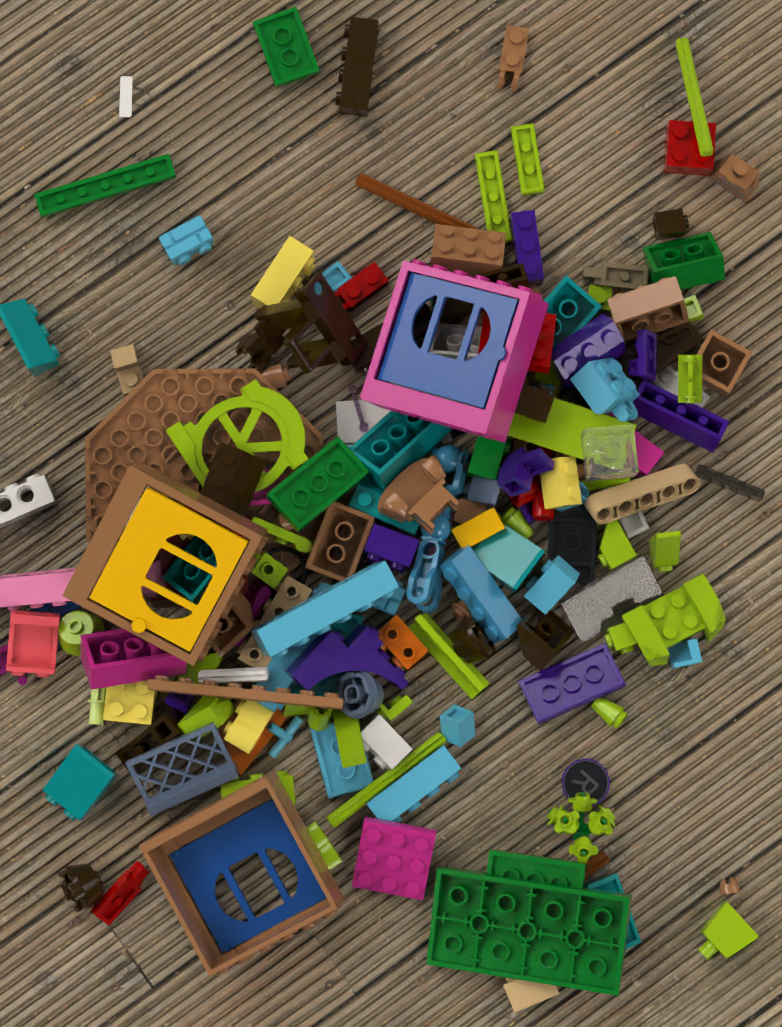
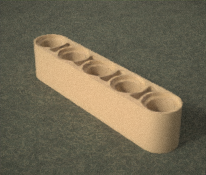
M683 463L594 493L586 499L585 508L596 523L606 524L690 495L698 490L701 482L692 469Z

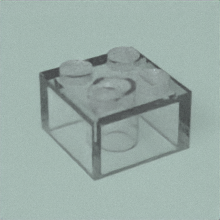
M633 424L585 428L580 435L586 481L631 478L639 472Z

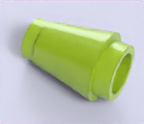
M511 506L501 514L500 518L503 524L527 539L533 533L519 508L515 509L514 506Z
M602 697L596 699L591 705V708L610 727L613 726L616 729L619 728L628 715L624 711V707Z

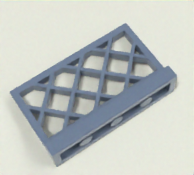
M214 722L134 757L125 763L147 805L146 809L150 816L239 777V768L236 762L233 761ZM211 730L215 737L213 746L199 742L201 735ZM184 742L193 744L194 748L191 756L178 752L179 745ZM197 746L211 750L207 761L194 757ZM165 752L172 755L169 766L156 762L159 753ZM213 752L223 754L227 762L221 765L211 763L210 760ZM175 756L189 760L185 771L172 767ZM140 762L150 764L147 776L137 773L133 765ZM191 762L204 765L203 772L198 775L189 773L188 770ZM153 766L167 770L163 781L150 777ZM170 771L183 775L180 783L173 785L166 782ZM147 782L161 785L159 792L149 797L145 789Z

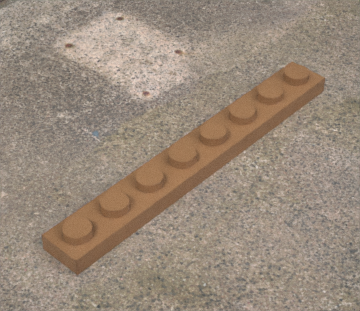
M155 675L154 679H148L147 684L149 691L343 710L344 699L339 698V694L325 693L324 697L315 696L314 691L300 690V694L290 693L291 689L276 688V692L266 691L265 686L252 685L251 689H243L242 684L227 683V687L217 686L218 682L203 680V684H193L194 679L179 678V682L169 681L167 676Z

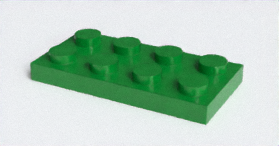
M337 436L268 492L266 498L291 526L299 532L365 478L370 471Z

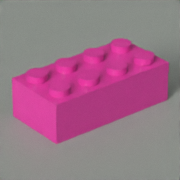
M125 629L80 635V656L91 690L154 679L155 675L171 677L186 674L187 662Z

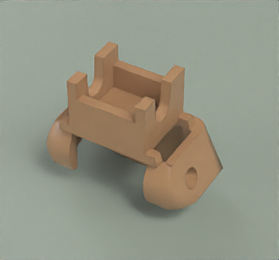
M432 455L430 458L420 459L402 471L381 495L377 506L379 514L404 523L406 520L411 522L414 519L431 536L435 528L432 522L447 507L455 512L459 505V501L443 487L446 474L438 458Z

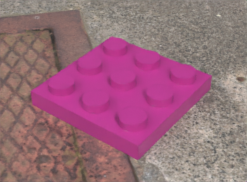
M365 817L352 887L423 900L437 830Z

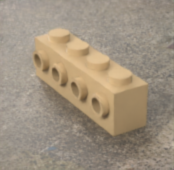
M287 575L286 579H281L274 589L277 594L273 601L269 599L262 609V612L265 614L261 621L256 620L254 622V626L257 627L309 599L313 590ZM253 635L248 642L244 640L237 651L240 654L238 659L252 668L267 667L272 659L271 657L263 656Z

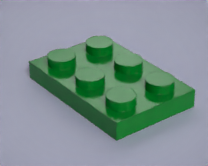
M297 7L252 21L276 88L320 73Z

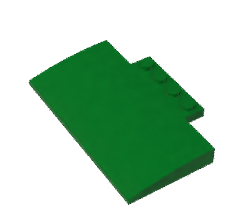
M490 849L487 872L447 866L437 868L426 965L619 996L632 895L585 888L584 881L587 863Z

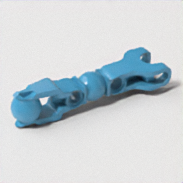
M443 445L439 449L434 446L431 449V456L435 455L438 458L445 474H455L453 484L447 486L444 484L443 487L457 499V496L464 493L467 474L466 465L470 456L469 451L466 449L462 452L453 445ZM449 507L432 522L435 528L431 536L421 527L422 541L418 547L415 566L408 579L407 598L424 613L436 611L440 602L442 571L438 566L444 562L445 551L443 546L446 547L445 540L451 532L449 521H451L450 515L453 511ZM431 547H436V552L431 556H427L428 550ZM430 597H432V603L429 606H424L423 604H426Z

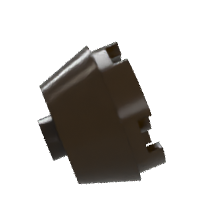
M473 616L467 619L463 618L450 635L455 653L469 664L490 659V655L496 651L495 644L489 640L485 631Z
M89 864L66 866L65 870L58 873L60 877L64 878V881L60 882L64 895L68 901L75 902L74 910L76 912H80L83 909L88 910L103 895L102 880L98 872L94 871Z

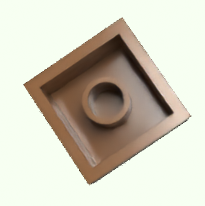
M711 329L696 354L702 355V385L726 398L753 352Z

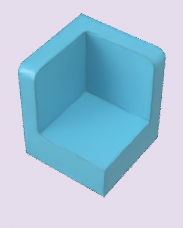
M697 638L678 643L667 649L670 654L671 669L702 662Z
M454 704L440 715L441 733L447 742L462 747L475 736L473 711Z

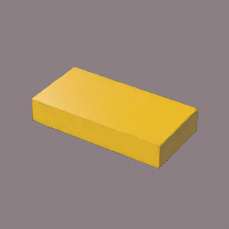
M492 507L453 528L452 532L460 547L463 548L468 545L471 547L506 527L495 507Z

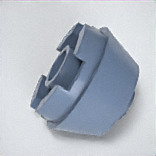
M352 671L344 674L339 679L342 682L336 694H339V698L344 699L343 710L340 711H344L349 717L355 719L363 718L375 712L381 706L384 695L383 688L379 681L367 672Z

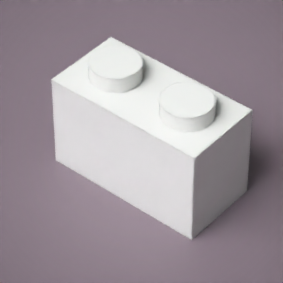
M379 714L374 715L361 728L365 752L369 750L375 756L373 760L381 769L392 770L412 750L404 739Z

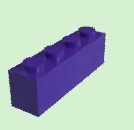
M643 379L637 391L640 396L633 401L638 411L637 416L714 453L729 421L693 403H678V396Z

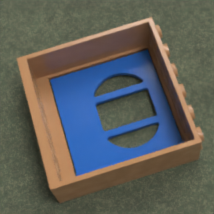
M275 770L149 837L139 845L209 976L215 973L220 976L231 969L230 967L236 964L235 962H238L239 965L247 962L258 950L260 953L266 952L273 947L277 940L280 939L281 942L292 938L295 935L294 933L300 928L303 931L311 928L322 916L324 919L332 917L338 913L337 910L341 908L340 904L345 899ZM266 848L282 852L294 864L298 875V886L294 897H291L266 852ZM254 853H258L284 901V904L259 917L254 915L229 868L231 865ZM220 873H223L248 921L232 918L219 905L216 897V882Z

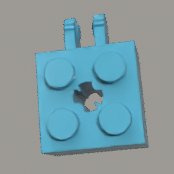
M607 358L589 361L570 379L594 413L604 414L612 412L622 422L632 421L638 417V411L633 401L640 394L637 392L634 382L626 377L622 371L621 364L615 359Z

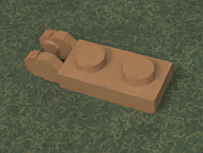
M506 26L498 70L500 74L497 88L499 89L503 88L505 83L504 76L507 73L514 75L511 91L517 92L529 35L528 28Z

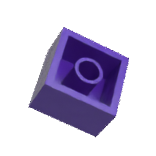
M374 523L364 549V555L367 556V561L372 563L386 561L390 565L391 570L403 574L404 570L408 572L410 570L419 546V540Z

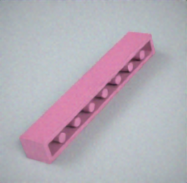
M161 559L154 560L146 577L165 587V582L162 578L164 575ZM76 568L0 575V607H7V610L21 609L22 605H30V608L43 607L44 603H52V606L67 604V601L71 600L62 595ZM142 586L144 598L158 596L157 592Z

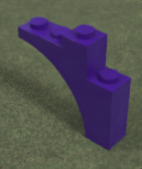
M359 624L346 639L336 630H328L318 635L285 670L301 688L309 690L326 677L345 671L372 672L380 675L394 687L402 690L409 684L404 678L406 675L404 671L397 665L392 666L388 662L389 656L380 649L383 644L378 638L380 633L371 625L367 627Z

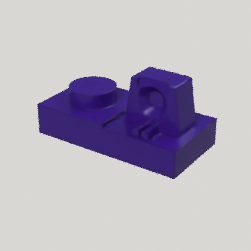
M647 329L637 330L635 347L638 359L629 361L628 374L647 381H656L657 335Z

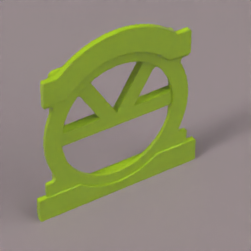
M255 379L240 389L242 392L241 396L227 399L212 407L205 413L197 425L189 422L182 426L181 422H178L168 428L166 432L202 487L209 472L202 455L203 438L207 429L217 417L238 449L254 455L252 452L279 451L280 456L274 467L268 473L263 470L255 492H258L275 482L288 466L294 470L308 461V457L304 453L305 430L303 422L292 403L276 391L261 387ZM236 408H251L252 411L241 433H239L227 412ZM262 412L268 414L278 425L282 436L281 441L246 443Z

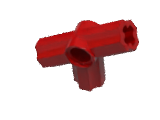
M539 447L551 459L554 458L553 450L545 447ZM540 474L533 476L530 491L513 497L509 496L512 504L516 505L517 508L532 501V518L535 521H551L554 519V509H545Z

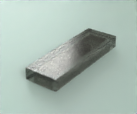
M702 464L695 468L694 473L698 478L757 502H760L764 497L765 490Z

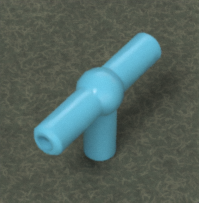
M296 715L285 730L273 722L268 724L267 730L279 738L268 752L270 756L276 758L284 746L292 740L293 734L303 722L300 716Z

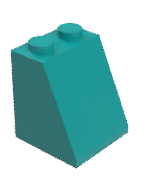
M505 525V529L471 546V548L492 578L514 594L545 551Z
M76 744L43 788V791L46 793L45 798L55 806L59 803L65 808L63 813L71 820L75 821L78 819L81 821L96 805L119 774L86 747Z

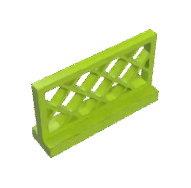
M424 613L422 616L420 614L415 618L414 623L408 628L471 700L490 684L472 663H467L455 653L452 647L454 645L453 642L427 613Z

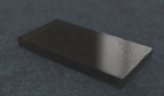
M639 554L562 599L559 603L580 642L584 643L623 620L622 615L641 605L645 606L664 596L645 557Z

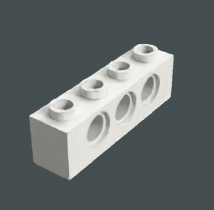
M35 474L26 478L27 482L21 485L14 483L4 488L5 492L0 493V506L5 500H10L12 506L7 512H2L0 509V528L58 504L45 475ZM26 491H33L34 497L30 502H23L22 496Z

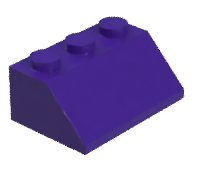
M602 314L552 347L550 364L564 389L569 391L575 387L570 379L589 361L607 358L617 359L626 353L625 342L614 321L605 314Z

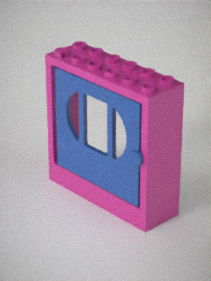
M413 259L412 263L403 261L359 399L386 410L505 443L549 304L541 299L542 295L532 292L533 290L528 287L519 285L517 289L504 281L497 280L494 283L484 276L476 275L474 278L460 270H454L453 273L447 271L446 267L436 264L430 267L427 266V263ZM437 297L423 345L419 348L413 332L416 315L427 301ZM447 298L474 304L457 359L430 353ZM484 308L489 316L491 325L488 342L477 356L466 361L481 310Z

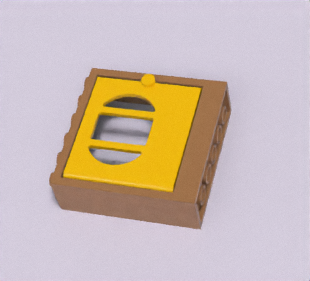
M137 460L129 466L62 596L194 666L198 660L202 662L210 650L212 644L208 643L209 639L214 640L223 625L220 619L226 618L234 604L231 600L232 596L237 597L246 581L242 579L243 575L248 576L257 561L254 558L255 553L260 554L268 540V537L265 536L267 529ZM148 485L176 499L177 501L191 507L192 509L204 514L205 516L219 522L220 524L234 530L235 532L247 537L248 539H250V542L249 540L239 536L238 534L224 528L223 526L211 521L210 519L196 513L195 511L181 505L180 503L168 498L167 496L153 490L152 488L148 487ZM177 534H192L203 539L212 548L216 557L217 567L167 542V538ZM160 548L212 575V579L199 604L187 600L146 577ZM142 586L187 608L192 614L183 618L171 619L155 613L144 599Z

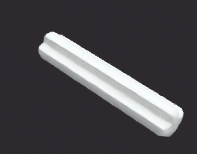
M267 667L201 670L198 673L199 684H203V680L224 684L265 682L269 678Z

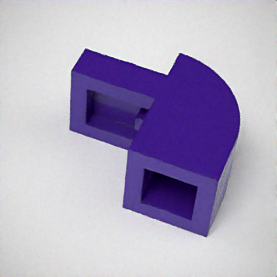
M523 447L510 454L502 464L497 484L510 497L528 492L531 489L533 476L553 470L554 461L541 448L527 452Z

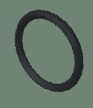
M281 546L267 552L270 556L281 551L294 554L300 560L303 568L300 583L305 584L308 569L305 568L306 561L297 550ZM258 577L259 581H261L262 583H264L265 585H267L263 580H261V579ZM271 589V594L276 595L277 592Z

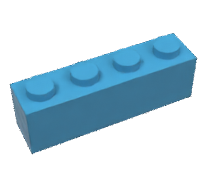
M470 545L456 550L438 566L443 572L445 579L451 583L458 597L466 604L473 618L478 621L493 644L507 639L517 630V625L522 620Z

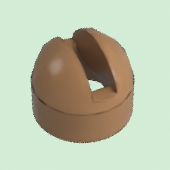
M730 877L731 884H727L726 878H723L720 882L721 895L740 892L738 881Z

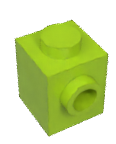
M264 551L261 554L256 553L254 558L257 561L251 572L275 589L289 569Z
M625 622L606 629L607 634L604 635L609 649L613 648L614 652L620 650L621 655L635 650L633 645L637 643Z

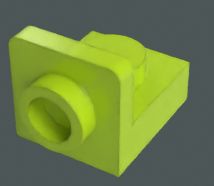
M399 695L389 703L391 706L389 710L381 704L376 712L384 720L388 718L392 722L413 704V701L407 695L403 698Z

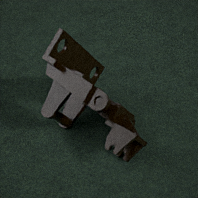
M316 271L304 289L294 292L297 300L259 308L254 313V317L259 321L254 327L256 332L241 337L235 350L237 355H240L242 352L244 355L249 353L251 362L248 369H256L259 372L266 366L272 355H275L281 346L285 344L293 352L292 356L286 361L288 367H300L305 374H308L316 367L340 363L342 366L354 364L368 343L322 273ZM316 282H319L322 287L320 295H317L314 290ZM313 323H315L325 338L300 344L297 342ZM287 329H290L289 333H288L287 336L284 338V336H283L284 332H285ZM353 336L356 337L358 342L356 349H353L350 343Z

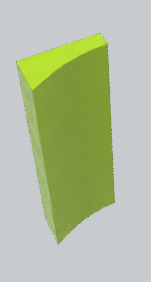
M554 398L546 423L514 413L508 436L622 472L637 425L629 421H619L617 417L605 413L596 414L592 409Z

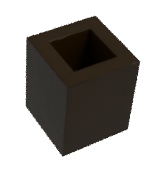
M683 208L655 212L652 217L656 241L683 237L686 229H689L688 216L683 214Z

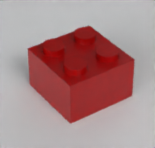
M669 120L665 135L664 173L710 176L714 170L716 123L707 122L713 154L702 157L693 121Z

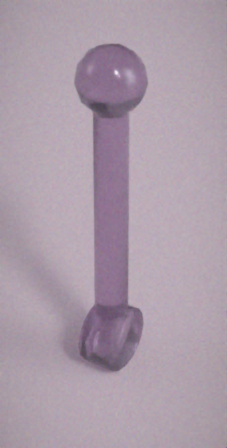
M350 385L348 391L352 394L360 421L359 429L361 432H366L369 427L363 418L356 394L357 387Z

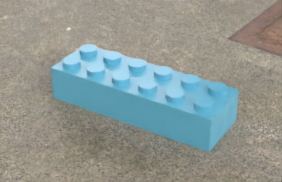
M386 561L375 562L253 628L251 633L263 656L275 657L276 659L288 653V647H299L310 640L308 636L312 634L321 635L331 629L330 624L334 622L335 624L338 622L343 623L352 618V612H363L374 606L372 601L376 599L377 601L385 600L395 594L393 590L399 586Z

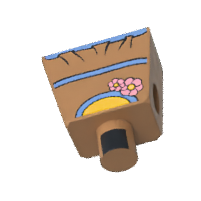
M729 154L720 161L709 179L746 203L759 184V171L734 154Z

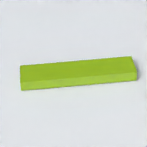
M498 150L475 153L474 157L486 230L506 233L505 244L512 243Z
M333 709V720L343 768L366 763L367 759L359 719L349 717L344 711Z

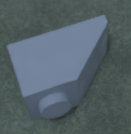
M473 477L471 483L466 482L463 496H466L468 501L486 505L487 509L495 507L500 486L497 484V480Z

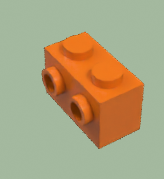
M398 615L393 617L378 631L380 633L378 638L383 642L380 648L384 652L388 649L394 656L391 658L392 662L401 669L404 667L406 671L429 651Z

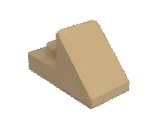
M133 344L110 351L114 369L117 372L124 396L128 395L143 379Z

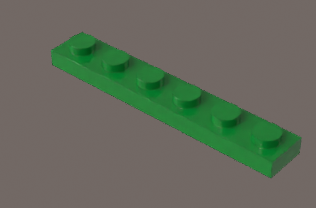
M165 154L34 194L40 216L44 218L174 179L176 174L170 155Z

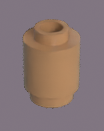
M281 363L262 368L259 371L276 389L286 387L287 381L291 380L288 368L282 367Z

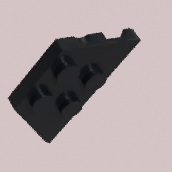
M585 504L559 512L554 515V519L549 521L547 560L553 561L559 555L580 573L576 582L588 589H594L597 523L585 508Z

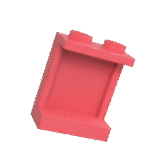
M11 610L6 671H11V675L24 676L25 672L35 673V676L44 678L50 677V674H55L60 613Z

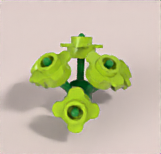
M579 792L576 793L575 797L568 798V802L573 803L572 809L576 811L567 812L563 809V804L559 808L554 806L553 809L548 810L547 818L550 821L547 825H554V830L558 834L562 832L567 835L572 834V838L575 841L573 845L569 846V853L575 855L578 858V862L586 863L589 857L598 853V847L592 845L589 834L593 833L598 836L603 833L606 835L612 834L613 828L616 827L613 822L616 818L614 812L608 807L604 808L599 805L597 812L592 811L589 814L588 825L584 823V812L591 811L592 804L597 803V799L590 798L588 793Z

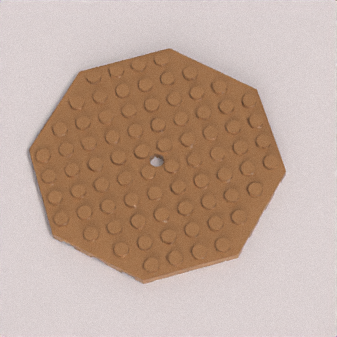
M152 369L85 437L86 541L90 543L129 466L137 460L200 493V482L167 434L166 430L178 422H181L182 426L189 422L197 425L200 419L212 407L227 399L241 396L242 392L240 389L255 379L261 387L274 390L279 394L281 393L256 369ZM236 408L227 412L239 433H241L252 411L251 408ZM297 410L305 430L304 453L309 460L323 449V435ZM262 412L246 443L281 441L282 436L278 425L268 414ZM218 417L207 429L202 443L203 460L208 469L211 467L220 442L237 448ZM279 451L252 452L254 456L266 461L264 469L269 471L274 467L280 456ZM288 466L281 475L288 477L299 467L292 470ZM151 487L153 490H155V491H157V492H159V493H161V494L167 496L168 498H170V499H172V500H174V501L177 502L176 499H174V498H172V497H170V496H168V495L162 493L161 491H159V490H157V489ZM273 504L249 506L245 518L250 519L253 515L281 527L277 520L279 511ZM324 511L299 532L295 529L288 531L307 538V540L309 539L314 544L324 518ZM266 532L265 536L268 537V540L262 551L267 553L269 550L281 546L293 548L291 542L288 541L286 546L274 541L275 535ZM281 551L271 555V557L289 569L282 579H285L300 563V560L289 552ZM298 551L304 558L309 554L308 552ZM252 572L247 576L248 588L254 580L259 581L258 577ZM151 597L146 598L155 608H185L170 599L151 601Z

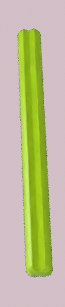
M686 37L678 38L676 40V48L700 155L702 157L711 156L713 154V146L689 40Z
M436 733L403 758L392 770H387L327 816L329 824L332 827H337L446 744L447 741L443 734Z

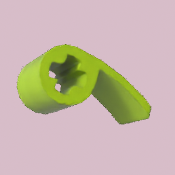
M286 705L283 717L308 715V725L313 730L323 731L329 725L333 709Z

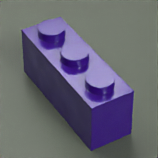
M535 210L512 212L510 226L516 265L524 263L529 285L534 283L542 285L544 274Z

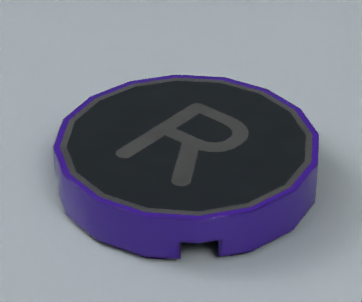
M581 759L574 761L567 766L562 775V789L567 798L575 797L576 793L579 792L588 793L590 798L597 799V803L592 804L593 806L601 802L609 791L610 780L608 772L595 760Z

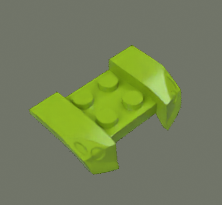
M704 573L683 583L680 588L645 606L641 605L621 616L650 666L668 664L670 654L667 649L703 630L706 640L709 642L721 631L726 620L720 601Z

